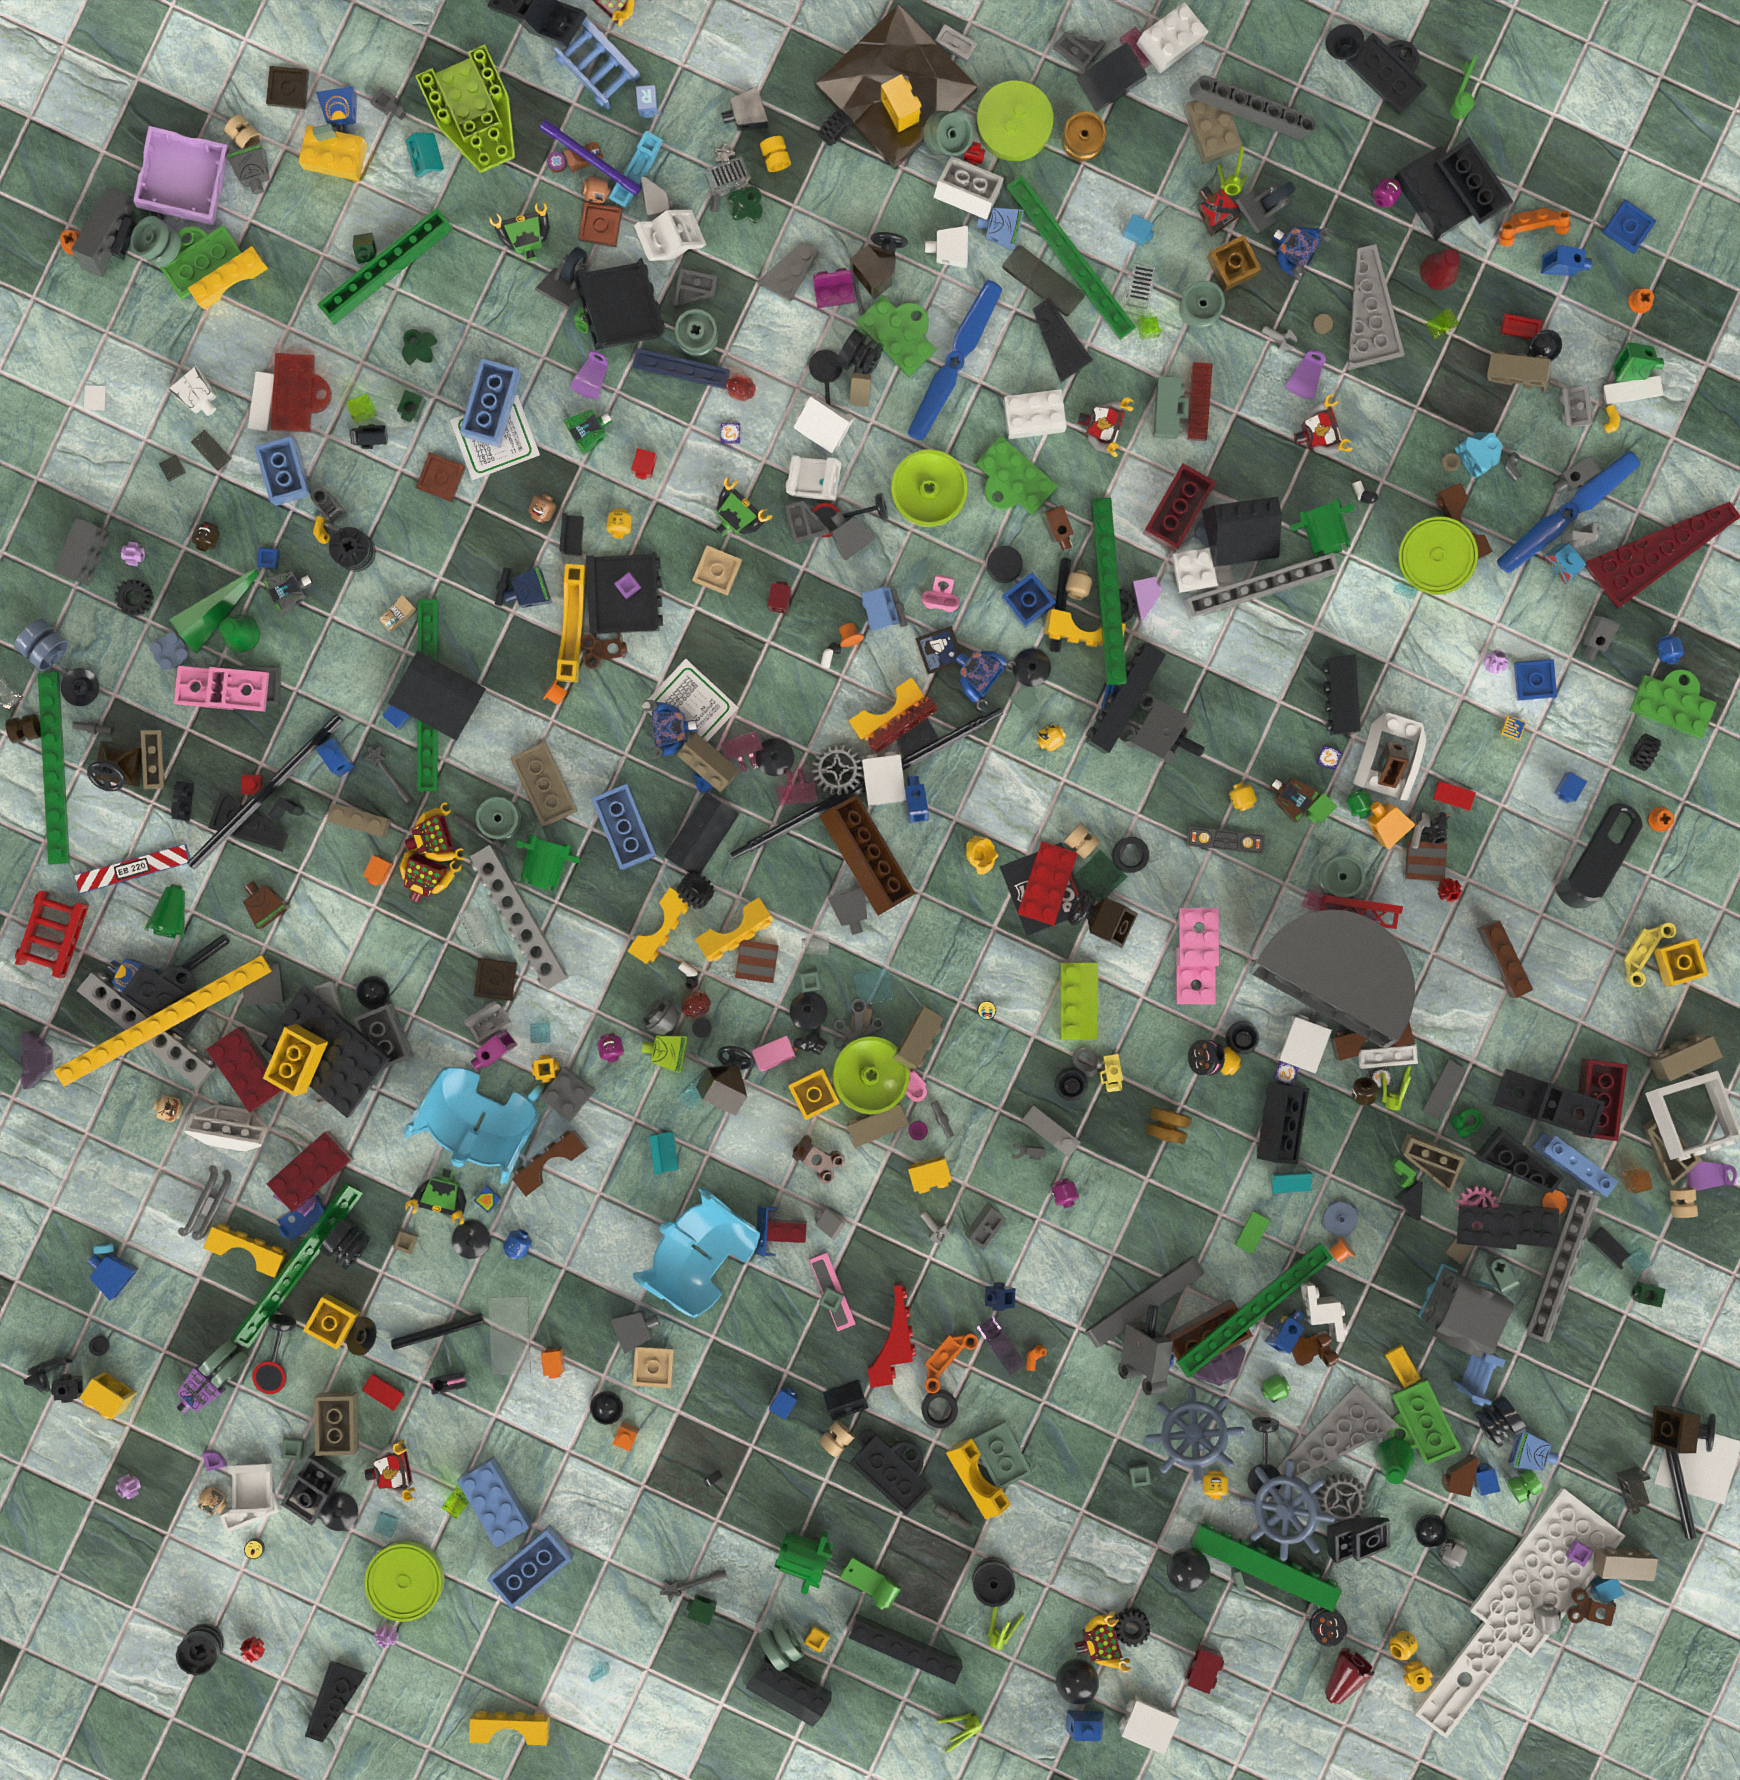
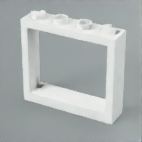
M1718 1071L1645 1093L1670 1160L1679 1158V1161L1691 1158V1153L1698 1156L1707 1153L1705 1150L1707 1148L1710 1151L1722 1148L1721 1144L1724 1143L1726 1147L1735 1144V1139L1740 1138V1127ZM1705 1084L1724 1137L1683 1150L1663 1096Z

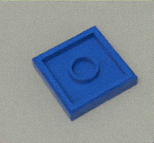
M1624 200L1602 233L1634 254L1656 220L1627 200Z
M1554 659L1514 663L1517 701L1557 697Z

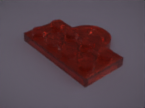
M275 353L271 413L272 431L311 433L312 414L320 413L329 406L332 399V391L329 384L322 377L314 374V355ZM325 390L326 397L318 399V391Z

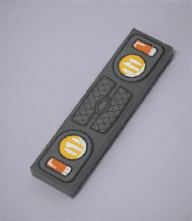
M1188 827L1186 846L1263 854L1265 835Z

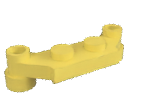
M1663 923L1648 930L1642 928L1622 960L1626 965V981L1633 987H1641L1645 984L1646 978L1641 970L1661 938H1672L1675 936L1677 930L1674 924Z

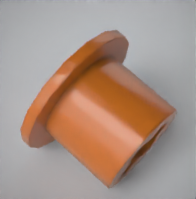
M65 230L60 236L63 250L70 255H74L71 249L80 235L79 231Z
M1636 289L1628 298L1630 309L1635 313H1646L1653 305L1654 294L1649 289Z
M847 623L839 628L842 637L841 647L854 646L864 639L863 634L858 633L854 623Z
M555 679L542 699L548 698L559 705L567 691L557 685L558 680Z
M1663 807L1653 809L1648 815L1649 826L1658 832L1668 830L1674 822L1673 814Z
M1560 1191L1547 1192L1542 1197V1206L1558 1208L1559 1214H1561L1567 1208V1198Z
M1341 1236L1338 1237L1339 1242L1329 1249L1339 1263L1350 1255L1352 1257L1356 1256L1351 1246Z

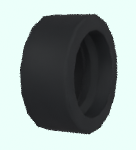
M1126 837L1115 844L1112 851V859L1119 870L1125 873H1135L1147 865L1149 849L1143 840L1137 837ZM1126 844H1135L1141 849V861L1135 866H1127L1120 859V850Z
M939 1389L936 1393H928L922 1401L921 1410L923 1418L928 1425L934 1428H946L954 1423L957 1418L958 1406L956 1399L946 1390ZM944 1398L950 1403L951 1413L946 1419L936 1420L931 1417L928 1408L932 1400Z

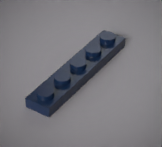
M636 348L632 365L634 369L725 390L730 374V369Z

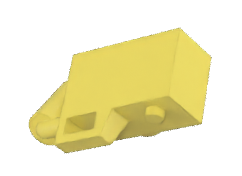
M1119 1054L1102 1056V1064H1104L1105 1070L1099 1072L1101 1084H1106L1108 1092L1121 1091L1123 1076ZM1102 1074H1106L1107 1081H1103Z

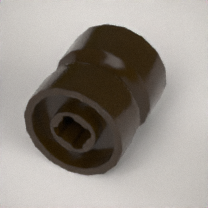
M36 714L25 715L22 719L16 717L6 720V732L13 744L24 742L26 738L28 740L41 738L40 721Z

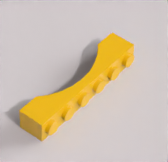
M565 564L563 626L556 679L562 682L578 683L587 579V568L585 565Z

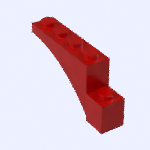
M901 1282L894 1283V1315L888 1337L871 1365H867L870 1388L893 1385L896 1372L895 1367H891V1365L913 1362V1356H916L915 1344L911 1345L910 1337H913L912 1325L908 1326L907 1318H910L909 1306H905L904 1299H908L906 1287H902Z

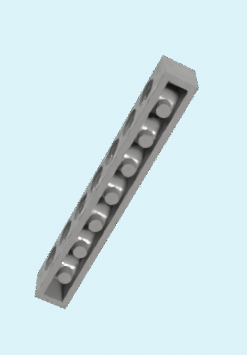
M1334 553L1187 598L1184 601L1188 618L1191 620L1335 575L1339 572L1338 564Z
M489 845L471 855L472 861H470L472 868L475 872L478 871L480 873V882L484 888L488 887L491 892L489 895L494 905L497 904L501 910L499 915L504 922L507 920L510 925L508 930L513 938L516 937L520 943L518 948L523 955L526 954L529 958L527 963L532 971L537 972L539 976L537 981L540 986L548 990L568 979L567 973L494 846ZM488 863L494 866V870L490 874L485 871V866ZM500 879L503 882V888L498 891L495 889L494 884ZM507 896L513 899V904L510 907H506L504 904V899ZM516 913H520L523 918L519 924L513 920ZM526 929L532 932L530 940H525L523 937V932ZM535 946H539L542 950L539 957L534 956L532 953ZM544 963L551 965V971L548 974L542 970Z
M102 972L90 973L77 989L81 995L125 1030L150 1016L121 998L120 994L122 991L108 981L109 978ZM102 987L106 989V995L104 997L100 994V989ZM116 999L121 1001L119 1009L115 1006ZM131 1011L136 1013L134 1021L130 1018ZM169 1029L142 1043L196 1087L202 1086L216 1069L213 1065L214 1062L209 1057L201 1056L198 1053L199 1050L194 1045L186 1044L180 1034L177 1032L173 1033ZM161 1035H164L166 1037V1043L164 1045L160 1043ZM176 1047H179L181 1049V1055L179 1057L176 1056L174 1052ZM191 1059L196 1061L194 1069L189 1065Z
M1577 1189L1526 1335L1543 1342H1550L1600 1199L1599 1196Z

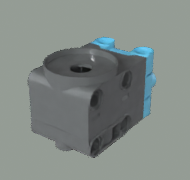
M1441 1264L1435 1277L1436 1281L1428 1287L1427 1300L1424 1301L1418 1316L1430 1325L1428 1332L1441 1341L1476 1357L1482 1358L1484 1353L1492 1355L1507 1320L1513 1312L1514 1303L1508 1297L1495 1290L1493 1286L1478 1279L1475 1281L1458 1273L1456 1269Z

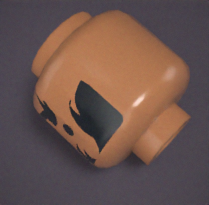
M590 176L588 180H584L582 195H585L586 201L602 204L605 199H609L611 187H608L606 179Z

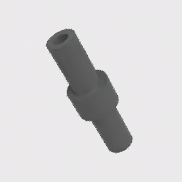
M892 589L891 594L900 627H905L908 623L903 612L905 610L903 603H900L896 589Z
M74 721L72 724L73 729L84 730L91 734H97V732L112 734L113 727L98 725L95 722L82 723Z
M938 1101L931 1103L937 1116L935 1119L938 1125H941L946 1137L954 1136L948 1123L949 1119L946 1113H943Z
M939 1503L936 1505L934 1510L945 1516L947 1521L959 1525L966 1531L970 1528L971 1524L959 1517L958 1513L948 1510Z

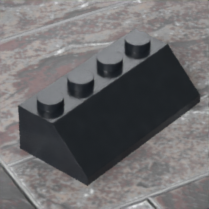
M1470 137L1436 161L1479 225L1513 203L1512 198Z
M1356 654L1327 658L1325 663H1323V673L1326 674L1327 682H1324V692L1327 693L1328 701H1325V711L1329 714V720L1326 721V729L1330 731V736L1353 735L1361 731Z
M706 792L664 857L689 873L701 874L739 816V813Z
M1268 1082L1265 1107L1263 1109V1121L1260 1128V1140L1257 1147V1159L1274 1163L1298 1164L1309 1088Z
M766 1654L746 1687L749 1691L812 1727L823 1716L832 1700V1692L791 1668L786 1667L782 1671L777 1670Z

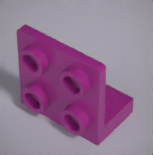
M840 268L833 273L821 271L813 276L817 308L855 303L851 270Z

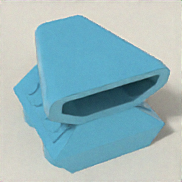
M1476 432L1455 447V452L1460 456L1461 462L1471 476L1477 478L1499 463L1503 445L1494 433Z

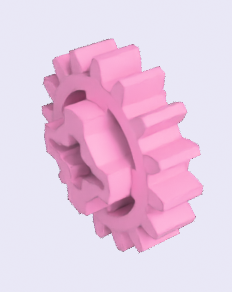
M1473 1186V1190L1467 1187L1466 1194L1460 1193L1462 1199H1456L1458 1203L1463 1205L1475 1206L1476 1204L1488 1207L1485 1202L1487 1198L1489 1207H1499V1204L1494 1203L1497 1197H1491L1492 1191H1486V1188L1482 1186L1480 1190L1478 1186ZM1475 1221L1472 1224V1227H1474L1475 1224L1478 1228L1482 1227V1223L1480 1221Z

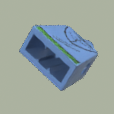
M993 208L991 218L988 217L986 220L979 217L977 227L988 229L986 234L987 240L1014 251L1024 210Z
M1524 1431L1517 1437L1515 1436L1508 1463L1515 1468L1544 1471L1547 1462L1554 1465L1557 1464L1559 1455L1550 1451L1551 1444L1528 1431Z

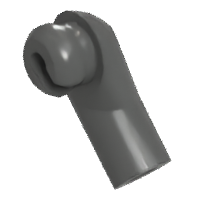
M1516 452L1507 455L1504 470L1513 482L1522 477L1516 469L1517 461L1520 460V456Z

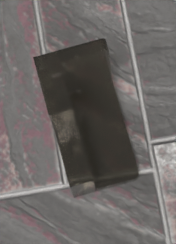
M1636 1466L1615 1473L1626 1508L1633 1515L1640 1513L1639 1507L1650 1504L1643 1481L1651 1479L1650 1475Z

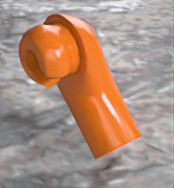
M1036 1345L1027 1352L1026 1370L1035 1371L1036 1360L1047 1354L1044 1346Z

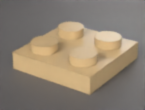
M707 545L692 581L728 596L741 566L742 559Z
M637 1346L635 1348L632 1386L671 1388L674 1348Z

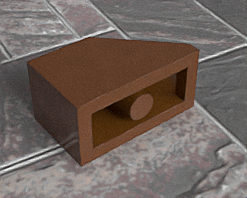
M1470 1454L1447 1468V1472L1442 1478L1443 1488L1450 1493L1471 1497L1479 1459L1475 1455Z

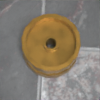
M1082 111L1072 115L1066 122L1062 138L1066 154L1073 160L1081 162L1090 161L1097 157L1105 141L1106 126L1101 117L1093 112Z
M1151 1106L1149 1117L1160 1122L1159 1124L1148 1122L1144 1133L1167 1142L1185 1144L1187 1133L1177 1129V1127L1189 1128L1192 1117Z

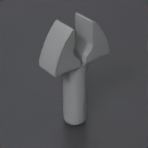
M1264 326L1262 329V333L1279 341L1280 347L1278 350L1287 351L1294 348L1286 343V339L1297 342L1295 334L1290 329L1285 334H1281L1268 326Z
M1418 812L1410 819L1415 824L1411 847L1414 849L1419 847L1422 829L1430 827L1429 816L1424 812L1420 822L1421 814Z
M923 1211L920 1217L932 1230V1235L929 1236V1239L935 1243L942 1244L940 1239L937 1238V1231L943 1233L948 1239L946 1225L944 1224L942 1227L937 1226L929 1214Z

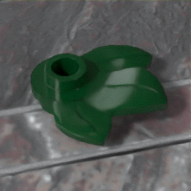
M751 186L745 190L737 189L730 194L728 200L734 204L732 210L734 220H741L747 216L754 224L760 220L763 209L760 204L762 196L758 188ZM750 193L755 195L753 200L748 198Z
M415 329L408 330L403 337L405 345L402 349V356L405 362L411 365L418 359L424 363H431L433 353L430 347L436 345V338L428 332L420 333ZM412 337H416L417 340L415 342H410Z

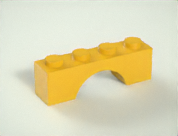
M251 246L188 287L196 302L205 310L221 300L222 294L230 286L245 279H253L266 271L268 267L259 253Z
M1054 609L1047 611L1043 634L1049 635V638L1060 640V637L1067 638V642L1071 643L1082 641L1086 642V646H1103L1101 625L1094 632H1086L1074 624L1071 613ZM1122 623V631H1123V637H1124V631H1125V625H1126V624H1123V623Z
M912 677L896 687L897 700L889 712L882 715H874L863 710L848 720V723L861 741L864 739L866 741L870 740L876 735L875 731L880 728L883 731L891 725V720L896 717L898 720L907 714V709L910 707L915 709L923 703L922 699L925 696Z
M669 887L659 902L664 911V923L661 929L650 936L638 935L628 949L629 953L646 964L650 961L652 963L655 961L659 954L657 952L660 945L664 947L670 938L667 936L671 929L675 930L680 923L678 920L681 913L685 915L690 908L687 906V902H682L683 898L679 899V894L672 887Z
M759 897L743 907L744 916L742 923L733 932L722 934L709 929L695 938L698 946L710 962L719 960L723 953L728 950H734L741 941L751 939L755 936V932L760 929H766L772 924L771 922L774 921V918Z
M222 1223L211 1228L203 1249L221 1256L231 1248H244L254 1256L257 1271L274 1278L281 1271L288 1253L283 1252V1248L275 1245L272 1247L266 1245L264 1240L249 1238L247 1233L232 1231L228 1225Z
M972 1438L956 1443L946 1452L985 1519L1001 1515L1011 1505L1002 1488L991 1485L980 1473L978 1459L981 1453Z
M477 1711L470 1718L469 1743H489L491 1737L497 1731L514 1729L522 1734L527 1745H547L550 1716L544 1713L526 1715L524 1712L507 1714L504 1711H498L492 1714L486 1711Z

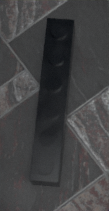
M1148 642L1138 644L1135 647L1133 658L1125 665L1127 683L1114 685L1113 693H1110L1105 700L1106 705L1095 717L1096 722L1094 726H1091L1086 733L1087 738L1084 742L1101 753L1111 752L1166 656L1165 653Z
M859 1614L855 1615L849 1629V1639L952 1684H956L963 1667L962 1659Z

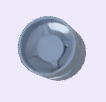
M38 619L28 625L20 633L14 644V648L24 657H30L29 661L40 671L53 666L64 655L69 646L68 640L60 633L54 632V628L44 619Z

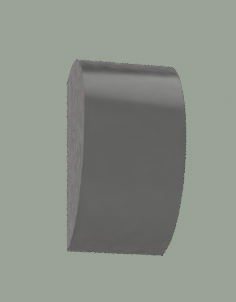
M1322 910L1303 915L1291 921L1269 941L1249 971V974L1385 1049L1399 1041L1409 1022L1414 1006V975L1404 949L1383 926L1370 918L1354 912Z

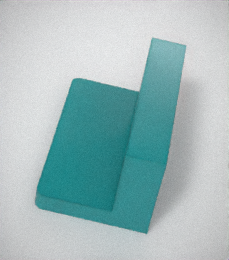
M415 132L405 140L415 177H423L429 171L444 170L433 133Z
M674 1132L651 1134L649 1138L654 1175L678 1170Z
M1310 1171L1272 1173V1193L1312 1191L1311 1177H1313V1173Z

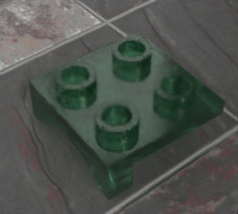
M1101 850L1073 876L1085 890L1091 892L1092 897L1098 903L1107 898L1128 877Z

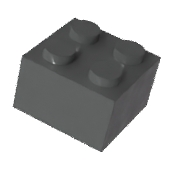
M564 1067L540 1099L571 1122L596 1089L568 1067Z

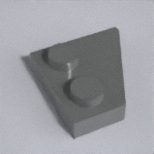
M1065 32L1055 43L1053 50L1083 72L1102 50L1106 42L1103 40L1096 42L1088 40L1089 37L1076 36L1073 33Z
M680 268L673 306L677 307L715 297L718 277Z
M803 500L784 505L794 543L830 534L829 529Z

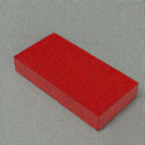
M1505 313L1500 334L1532 340L1533 336L1541 331L1543 321Z
M1438 781L1432 800L1470 811L1476 792Z
M374 1373L361 1390L392 1411L397 1408L405 1393Z

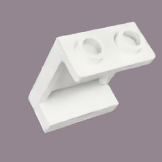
M816 392L812 396L808 395L803 403L805 408L797 414L795 418L797 423L794 428L830 453H833L840 446L855 416L850 413L844 416L819 399L820 394Z
M792 455V460L789 462L790 472L789 478L786 481V492L793 497L835 501L842 463L835 458L822 460ZM824 478L823 485H820V479Z
M896 752L884 753V757H877V754L866 755V759H862L868 806L906 801L900 754L896 755Z
M1300 1014L1298 1017L1292 1016L1291 1020L1293 1021L1285 1043L1276 1059L1316 1074L1332 1030L1327 1029V1024L1316 1021V1024L1308 1022L1310 1018Z
M272 1463L228 1466V1474H232V1509L229 1510V1514H235V1517H247V1513H254V1516H266V1512L273 1511Z
M1134 1695L1133 1699L1128 1701L1125 1718L1122 1717L1118 1728L1120 1729L1121 1736L1165 1755L1179 1722L1177 1712L1172 1710L1169 1712L1141 1701L1138 1696Z

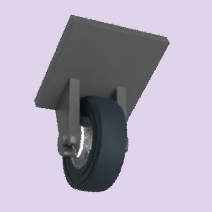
M1288 182L1282 187L1276 183L1262 194H1260L1258 189H1255L1237 199L1236 202L1241 212L1247 217L1250 226L1258 233L1278 221L1274 214L1290 203L1287 197L1294 193L1296 188L1292 182Z
M575 247L569 255L566 254L563 257L559 268L554 267L536 286L535 290L569 309L579 298L573 276L579 269L586 270L587 252L580 247Z

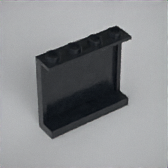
M639 258L638 262L589 272H585V269L576 271L573 278L595 350L659 338L663 334L665 324L663 319L660 318L659 304L657 300L655 301L653 295L654 287L649 282L648 267L644 264L642 258Z
M655 552L646 555L603 557L586 555L589 632L591 634L617 633V631L621 633L660 631V626H663V615H659V607H662V595L659 596L658 588H662L661 576H658L657 569H661L660 557H657ZM630 572L642 588L628 599H625L614 583Z

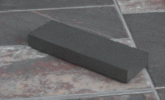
M1447 1060L1422 1111L1440 1120L1466 1068L1451 1060Z

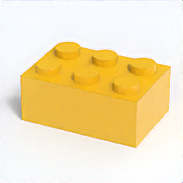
M307 125L298 161L302 168L308 171L360 182L368 146L364 138L336 131L337 137L318 142L312 130L315 127Z
M297 1024L284 1027L263 1079L293 1096L306 1093L328 1041Z

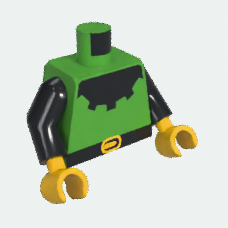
M545 201L544 209H540L537 202L535 205L536 212L503 220V224H501V217L498 213H496L499 218L497 222H493L491 217H489L490 223L496 226L495 231L500 241L510 250H515L517 254L525 253L526 261L537 259L536 249L543 247V242L546 241L550 230L548 214L545 213L547 210V203Z
M731 476L727 477L724 480V487L719 495L716 508L718 511L717 515L722 522L715 529L723 537L730 529L737 535L740 533L744 535L756 532L765 521L772 519V515L765 517L764 513L768 509L758 511L734 488L738 481L736 480L731 484L729 482Z
M443 1168L441 1177L434 1176L431 1179L425 1180L416 1189L411 1200L406 1203L405 1210L409 1206H413L412 1214L417 1211V1204H419L418 1207L452 1215L453 1224L456 1218H461L460 1224L462 1225L464 1223L463 1214L467 1200L463 1189L460 1187V1183L451 1181L454 1170Z

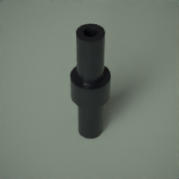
M506 567L503 568L500 582L498 581L496 587L498 591L494 604L497 606H502L504 592L508 591L509 588L508 580L511 569Z

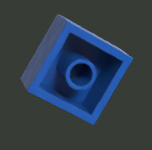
M1033 572L1002 595V600L1025 629L1056 606L1055 600Z

